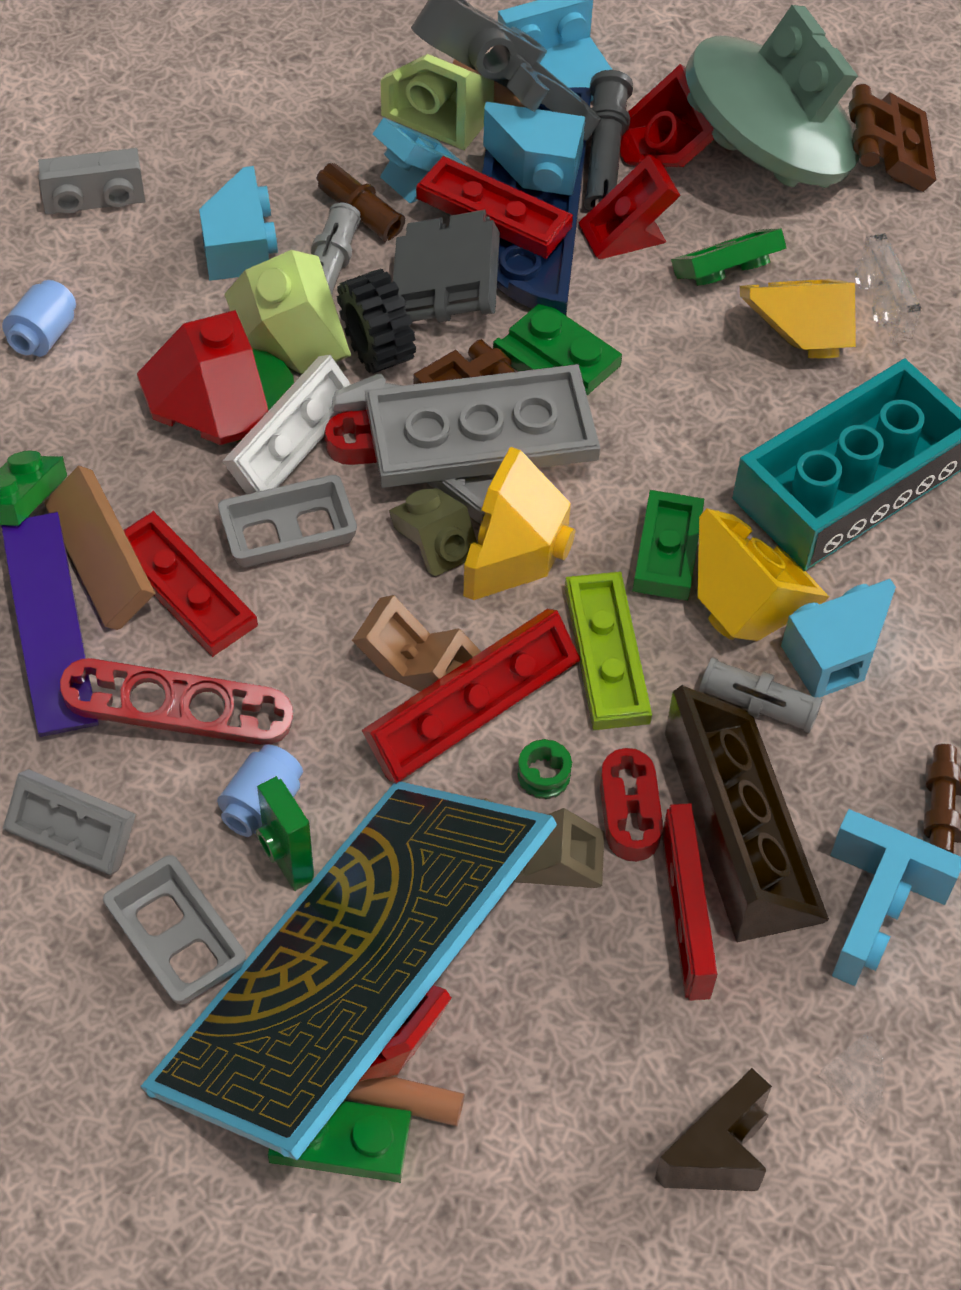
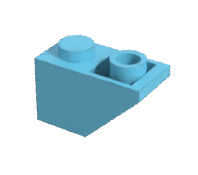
M254 166L243 167L199 209L209 281L239 277L246 269L269 260V254L278 253L274 222L264 223L263 217L271 216L267 186H257Z
M891 579L871 586L867 584L857 585L841 597L822 604L808 603L798 608L792 615H789L781 647L811 696L815 698L823 697L865 680L896 589Z

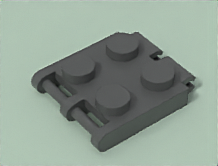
M486 210L451 215L449 228H447L446 224H442V217L408 223L406 236L396 237L393 282L399 288V297H403L406 306L404 309L406 314H410L412 322L436 318L439 323L451 320V315L481 311L482 315L494 314L496 310L500 232L494 221H490V217L486 216Z

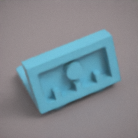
M536 0L498 11V22L509 28L513 26L520 29L547 50L540 64L568 88H590L591 78L596 73L603 70H612L590 37L593 0Z

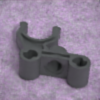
M428 0L411 26L412 31L429 45L474 69L484 78L494 80L510 89L528 109L535 112L539 105L543 104L553 112L584 116V140L589 139L602 120L582 98L540 64L547 50L539 42L516 27L512 26L509 28L474 8L466 0Z

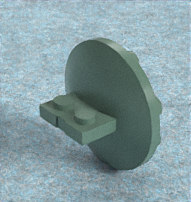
M791 5L764 45L733 36H713L703 40L696 47L686 65V79L690 90L687 100L714 127L712 135L724 148L729 150L737 149L755 163L773 172L777 180L786 186L796 187L798 183L828 188L832 184L843 181L856 166L860 158L853 148L852 135L855 127L839 103L858 75L840 51L831 45L825 37L826 33L805 6Z

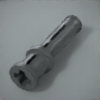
M617 70L600 71L590 81L589 90L593 96V107L591 109L602 120L592 133L587 193L584 201L585 208L589 211L595 207L596 199H599L600 202L617 185L621 136L626 133L630 126V115L626 108L627 99L633 92V81L627 74Z

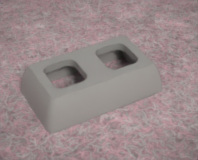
M337 475L324 476L224 499L218 504L233 558L243 568L348 544L355 536L357 529L342 480ZM319 510L328 512L334 530L305 537L302 536L297 521L300 515ZM263 523L275 525L280 543L248 549L243 534L245 528Z
M167 855L107 891L103 896V902L168 995L179 1005L187 1004L238 971L245 962V950L175 856ZM169 896L183 912V919L160 935H149L137 919V913L160 897ZM203 942L217 959V966L194 982L185 983L171 967L170 960L174 955L193 943Z

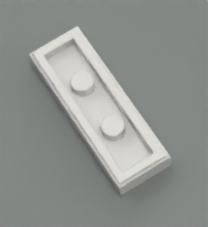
M331 355L319 356L222 461L246 494L279 487L323 438L328 421L335 415L346 412L332 411L331 408L335 391L351 385Z

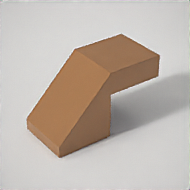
M395 595L379 598L352 639L357 647L385 676L418 691H422L481 652L460 628L430 634Z

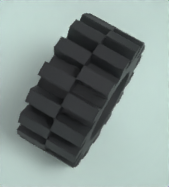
M377 269L339 283L340 285L337 287V292L339 293L337 303L342 308L339 311L341 320L345 321L346 327L344 330L346 336L351 338V347L354 352H358V358L362 364H365L366 371L374 374L412 360L415 357L414 353H416V346L413 343L416 340L415 332L410 328V324L413 323L410 314H406L404 309L406 306L403 297H399V288L395 282H391L389 273L384 272L383 269Z

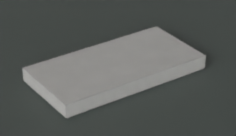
M578 364L365 390V403L382 488L495 474L510 447L521 450L537 468L597 461L600 457V445Z

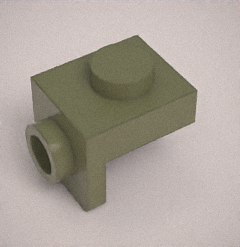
M438 488L416 491L406 498L405 503L389 510L394 528L419 545L426 570L433 576H438L465 563L471 543H477L467 506Z

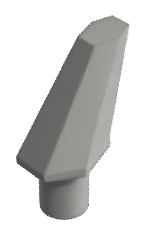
M382 374L373 375L335 391L332 399V411L367 410L365 390L403 385L385 383L386 379Z

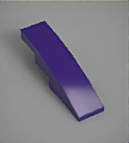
M54 512L27 517L19 526L1 525L38 735L44 737L98 726V719L74 714L66 706L60 691V679L64 670L71 663L87 658L59 514ZM86 675L83 683H73L72 688L79 691L81 701H90L93 694L90 676Z

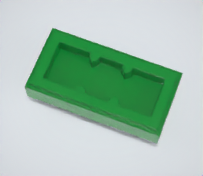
M275 776L257 786L262 827L256 829V834L269 860L272 863H277L293 890L296 891L311 883L314 878L310 825L282 779H278Z

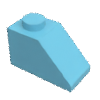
M486 102L484 108L483 146L522 188L572 196L582 157L585 117L539 109L534 112L526 107Z

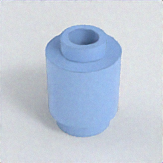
M45 280L41 284L31 286L3 320L2 328L9 345L16 352L23 355L33 354L38 357L46 355L74 319L76 301L72 293L64 285L53 280Z
M271 744L264 745L259 752L250 753L217 799L218 806L223 812L221 814L222 821L239 835L250 837L253 833L256 834V829L262 827L257 786L277 776L278 779H282L294 797L300 789L299 778L303 774V768L297 759L284 749Z

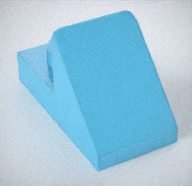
M384 117L372 134L387 147L384 155L390 160L380 178L409 203L418 200L416 199V185L442 156L467 166L438 140Z

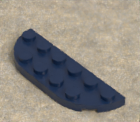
M570 88L591 106L592 95L589 88ZM540 104L537 108L539 110L552 111L543 104ZM584 139L582 157L572 196L522 188L489 151L485 150L482 174L573 214L572 228L547 259L499 237L497 288L513 300L532 309L540 304L555 308L564 315H567L587 141Z

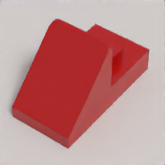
M648 154L578 223L596 258L600 260L664 244L666 240L655 220L681 195L662 162Z

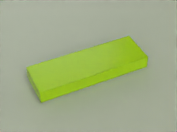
M622 572L566 577L565 591L577 652L581 659L579 662L593 731L651 724L652 711Z

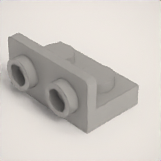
M137 148L38 160L39 186L46 215L74 213L79 210L112 206L124 207L128 204L145 202Z

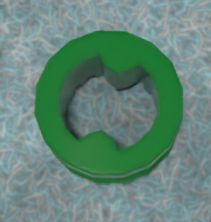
M536 740L526 745L520 753L517 777L521 788L525 789L527 794H532L535 798L539 799L540 797L550 799L553 796H559L561 792L567 789L570 783L572 768L570 753L563 745L553 740ZM543 759H547L551 768L560 769L561 771L554 777L542 778L538 769L529 767L531 763H535L537 760L543 761Z

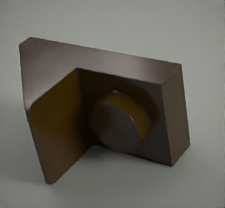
M751 1068L660 1157L655 1179L664 1188L758 1191L765 1176L766 1168L742 1144L752 1138L767 1120L769 1115L763 1109L772 1086Z

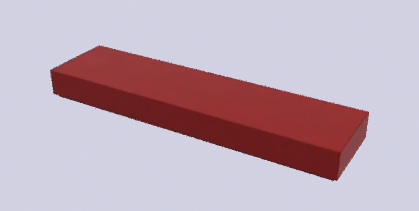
M546 609L362 729V732L385 777L393 783H398L581 659L558 611Z

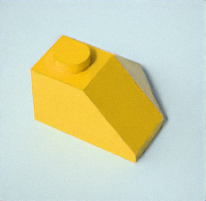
M819 279L768 283V287H759V285L739 286L740 297L791 346L808 350V358L839 357V348L856 347L854 282Z
M509 448L488 487L481 511L486 513L479 529L478 544L471 543L464 565L463 597L476 600L547 577L556 558L565 560L571 550L576 532L575 528L569 527L571 503L519 449Z
M706 508L699 516L698 599L711 612L708 620L720 634L731 640L738 638L759 641L785 626L789 615H792L798 608L813 602L822 604L829 598L816 581L781 548L776 546L773 550L758 538L752 537L748 539L747 537L752 532V528L733 514Z

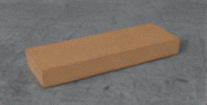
M78 465L44 501V504L49 513L58 512L64 544L104 626L118 630L156 593L93 470Z

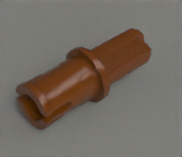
M328 163L323 170L319 171L316 177L319 189L337 203H347L354 206L361 214V222L377 234L383 242L390 241L402 231L405 224V216L380 199L371 184L366 183L362 185L335 163Z

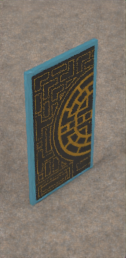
M399 781L398 783H393L246 959L243 966L236 971L144 1081L141 1088L151 1098H157L281 1153L284 1157L298 1160L557 826L553 816Z

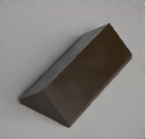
M681 685L672 693L665 736L688 803H692L694 820L736 942L825 923L829 920L754 717L744 709Z

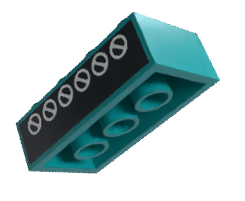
M904 358L740 457L732 499L806 571L961 472V408Z

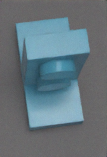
M848 809L839 828L830 856L874 874V878L846 939L832 976L856 986L864 966L874 971L877 970L891 936L879 931L885 916L887 915L898 920L910 890L945 905L961 872V857Z

